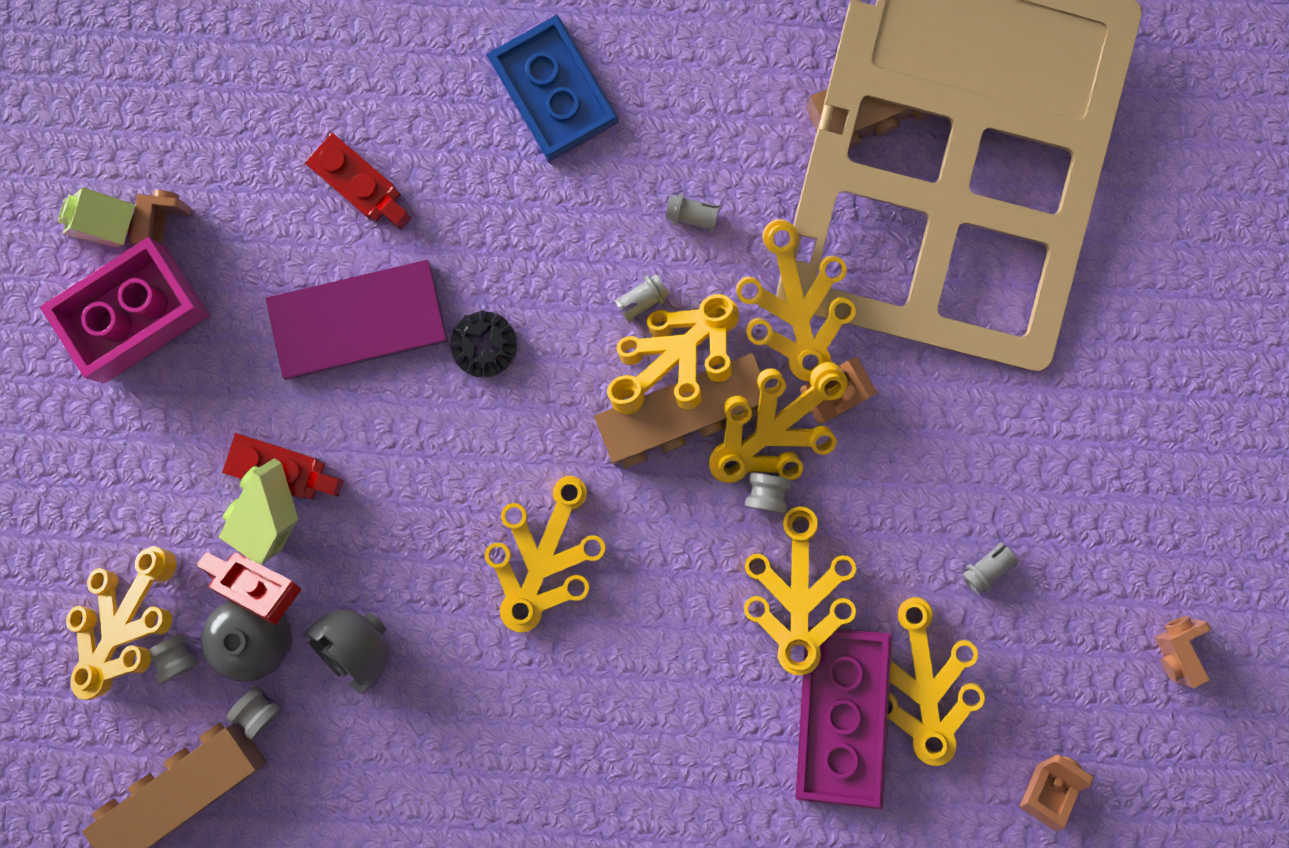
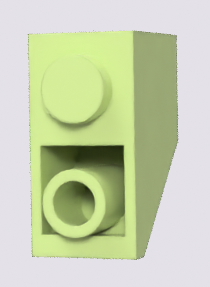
M82 187L74 196L68 195V198L64 199L58 222L65 224L63 235L118 248L124 245L135 204Z
M275 458L259 468L253 466L245 474L240 482V487L243 491L240 497L233 501L225 511L223 520L226 523L219 535L221 540L260 565H263L283 549L298 521L282 463Z

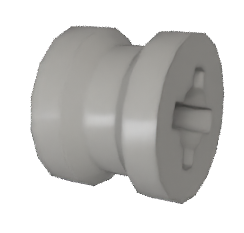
M751 473L749 482L752 485V492L746 498L745 507L786 514L787 504L784 498L786 491L791 489L792 480L766 474Z
M183 633L173 636L149 649L151 664L157 670L155 678L159 685L184 674L199 664L195 655L189 654L185 648L187 640Z
M254 686L232 707L226 719L232 724H240L245 729V736L250 741H253L276 719L282 708L277 703H269L263 697V690L258 686Z

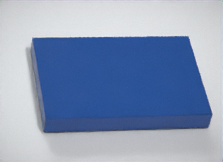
M558 14L486 54L547 162L554 160L619 123L618 116Z

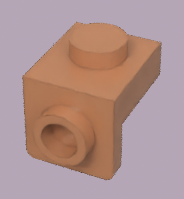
M153 190V196L137 194L134 214L127 231L130 244L135 246L142 240L150 237L163 245L167 214L190 216L191 207L181 201L178 194L170 191Z
M857 356L839 366L848 381L845 393L836 400H823L810 411L820 425L878 393ZM838 381L828 382L825 390L833 388ZM810 383L800 388L801 394L812 387Z
M1184 616L1166 624L1165 628L1167 631L1154 638L1164 656L1161 658V664L1168 677L1174 682L1177 681L1178 684L1192 688L1210 681L1190 643V640L1211 630L1208 622Z
M1055 755L1037 764L1019 808L1054 831L1064 829L1079 791L1091 787L1094 777L1082 770L1081 765L1075 760Z

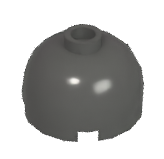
M228 601L218 606L207 618L201 634L202 652L208 665L220 676L238 682L255 681L275 672L280 667L292 644L291 625L285 613L275 626Z
M339 609L327 613L303 633L304 637L311 639L308 642L311 648L338 677L341 674L343 676L349 674L354 679L348 686L359 694H365L385 672L389 661V648L382 635L387 629L370 612L363 617L354 610Z

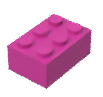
M150 237L142 240L40 306V309L83 377L104 384L210 316L168 248Z

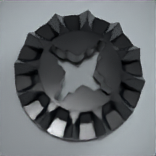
M481 310L465 315L459 324L453 328L449 346L455 363L463 371L475 377L486 378L498 375L509 367L516 355L517 338L510 323L501 315ZM492 328L489 341L499 352L483 350L481 355L478 354L476 360H474L477 346L468 338L469 335L482 338Z

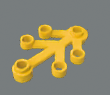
M776 219L765 227L763 242L770 252L776 254L787 302L762 288L760 282L754 277L742 278L736 286V293L743 303H755L793 326L796 342L772 330L770 323L760 317L749 321L746 327V334L753 344H765L788 357L791 372L798 379L810 382L811 373L818 365L831 362V356L827 348L841 326L854 319L856 308L853 302L846 297L841 296L833 299L828 307L829 316L813 338L810 320L833 283H837L845 277L847 267L845 262L838 256L830 255L825 257L819 265V274L806 295L803 296L793 252L798 243V232L789 221ZM780 230L787 231L789 234V241L783 246L776 245L773 240L774 235ZM830 262H838L840 265L839 273L833 277L827 276L825 272L826 266ZM747 283H753L757 286V293L751 298L744 297L741 293L742 287ZM840 303L849 305V312L844 317H837L835 315V308ZM757 324H763L767 327V333L762 338H755L751 334L752 328ZM809 354L817 356V363L812 368H806L802 364L804 357Z
M716 294L704 299L699 310L678 312L657 310L652 312L647 318V325L653 337L642 339L634 336L625 337L618 342L617 352L621 362L626 365L639 363L644 355H662L637 377L623 375L615 378L609 384L607 394L612 407L622 414L630 415L636 413L644 402V394L679 363V381L674 388L677 404L686 410L696 408L702 401V394L697 383V346L710 336V355L705 360L707 375L709 379L715 382L727 380L732 374L731 361L727 355V332L734 329L738 324L740 315L737 305L727 296ZM660 322H666V323H665L664 325H662V326H659V327H658V326H655L656 324H658V323H660ZM692 327L684 335L670 336L674 328ZM631 348H635V349H636L635 351H633V352H631V353H625L628 349H631ZM719 364L725 365L723 368L718 370L712 369L714 366ZM686 392H694L690 397H682Z
M831 362L818 365L810 376L812 387L777 415H775L777 399L784 393L786 382L782 374L776 369L762 371L757 379L760 396L755 432L743 442V424L750 420L752 409L746 398L742 396L730 397L724 404V412L727 417L724 442L715 447L709 458V468L712 475L724 483L737 482L743 479L748 472L779 473L781 478L795 480L803 472V464L796 453L784 452L779 456L755 454L765 446L812 447L813 451L820 455L831 453L836 447L837 440L829 427L823 425L813 429H790L789 427L823 400H836L845 393L848 381L842 369L837 364ZM778 379L775 387H765L768 380ZM838 381L833 388L825 390L828 382ZM737 406L745 407L741 414H731L733 408ZM829 436L825 443L816 444L818 438ZM729 461L738 462L732 467L724 468L725 464ZM789 462L796 463L792 469L783 470L785 464Z
M565 476L556 482L553 488V497L556 505L538 548L526 522L528 513L525 507L517 503H511L506 505L501 512V520L505 526L511 528L528 569L521 588L510 564L512 557L510 548L504 543H493L485 551V560L489 566L495 568L506 595L500 606L501 619L505 626L512 631H530L539 624L544 610L570 599L574 601L582 600L589 593L590 585L588 580L582 575H572L566 579L563 586L538 594L545 577L585 560L596 561L605 553L606 546L604 541L598 536L590 535L585 537L580 545L554 555L572 510L581 507L587 499L586 485L577 477ZM566 485H574L577 488V497L572 501H566L562 496V490ZM512 508H518L522 512V519L517 524H511L507 519V513ZM589 540H596L600 543L601 551L597 556H589L585 552V544ZM496 547H501L506 553L505 560L500 564L493 562L491 559V552ZM578 579L584 583L585 589L583 594L576 596L570 593L569 584L572 580ZM517 603L527 605L529 614L525 619H518L514 615L513 609Z
M798 506L790 509L783 520L785 533L792 539L791 588L771 569L770 562L766 556L753 554L745 562V571L748 576L753 580L760 581L791 613V632L770 613L768 602L760 596H753L745 602L744 613L750 621L759 623L779 644L777 655L781 666L790 674L802 676L811 673L818 666L821 659L820 645L841 625H848L855 619L856 607L854 603L849 599L839 598L832 603L830 614L808 632V614L841 582H848L854 578L856 564L849 556H837L831 562L830 569L809 589V540L815 536L818 522L812 510L807 507ZM797 519H805L809 523V528L806 532L797 533L794 531L793 524ZM762 560L765 562L766 569L762 574L756 575L750 571V565L753 561ZM841 561L848 562L852 567L850 574L839 576L835 572L837 563ZM761 602L764 604L765 612L761 617L750 615L749 608L752 603ZM839 604L848 605L852 611L850 617L844 620L837 618L834 613L835 608ZM803 646L807 649L808 656L803 662H796L792 659L791 651L794 647Z
M149 547L138 554L135 560V568L138 575L118 610L116 600L118 577L116 573L98 568L89 575L87 581L88 589L91 593L98 594L102 639L97 648L94 635V627L97 623L95 610L76 606L69 611L66 619L68 629L77 632L79 662L71 675V688L78 698L84 700L96 699L110 690L113 679L131 672L143 673L148 669L151 663V654L144 647L128 646L122 651L119 659L112 661L110 659L117 647L151 634H165L170 629L172 614L169 610L150 607L143 613L141 619L134 622L132 620L153 582L163 583L173 576L177 565L173 552L159 547ZM157 616H158V617H159L158 623H157V625L155 626V620H156V618H157ZM137 655V660L134 664V658Z
M910 597L900 605L898 620L905 629L909 630L916 679L891 661L890 682L920 705L922 722L898 705V699L891 692L889 700L893 704V709L889 712L888 719L913 737V749L921 761L928 765L940 766L949 762L955 755L957 740L954 733L971 711H976L983 706L985 692L976 683L963 685L958 693V702L941 721L938 702L964 668L975 664L979 652L977 646L970 640L956 642L952 648L951 657L934 678L926 629L933 620V608L922 597ZM912 607L919 608L923 613L922 621L919 623L911 622L907 617L908 609ZM960 646L970 647L973 651V658L969 661L960 660L957 656V649ZM968 689L976 690L980 695V700L976 704H969L964 700L963 693ZM930 737L940 739L943 748L937 752L931 751L927 747V739Z

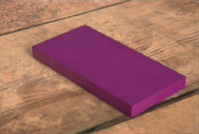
M429 260L265 298L282 378L285 380L448 342Z
M808 626V632L815 626ZM838 628L820 645L821 659L818 666L811 673L803 675L796 800L883 809L893 633ZM804 647V660H805V659L807 658V656H808V651H807V649Z

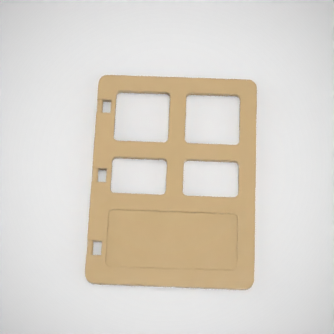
M850 0L793 224L798 232V243L793 252L803 296L806 295L816 279L836 197L839 193L844 192L921 212L927 217V225L905 305L897 306L830 288L813 316L827 319L830 302L836 297L842 296L850 299L856 308L854 319L847 323L849 325L1026 370L1040 371L1048 367L1053 359L1142 16L1140 4L1136 0H876L875 5L861 2V0ZM863 98L879 100L943 117L950 121L951 131L939 178L935 183L858 164L848 158V149L860 102ZM834 109L847 112L842 135L829 132ZM984 130H992L1064 149L1070 153L1071 162L1059 208L1055 214L971 192L969 184ZM961 224L1033 241L1046 247L1047 254L1028 328L1024 336L1019 337L944 318L939 315L938 305L957 231ZM802 236L815 240L810 263L796 260ZM780 275L777 297L787 302ZM840 303L835 308V315L837 317H844L849 312V305L846 303Z

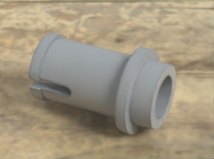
M680 193L679 196H670L665 219L673 221L672 225L676 226L677 222L714 231L720 205L683 198L684 193Z
M657 274L651 278L646 275L644 277L645 282L619 299L614 300L620 310L636 302L634 306L623 312L628 323L658 302L661 305L665 304L663 299L670 294Z
M1000 542L974 566L968 564L965 567L966 572L962 575V579L975 594L980 595L983 591L988 593L992 590L990 585L1019 562L1013 552L1008 547L1005 548V545Z

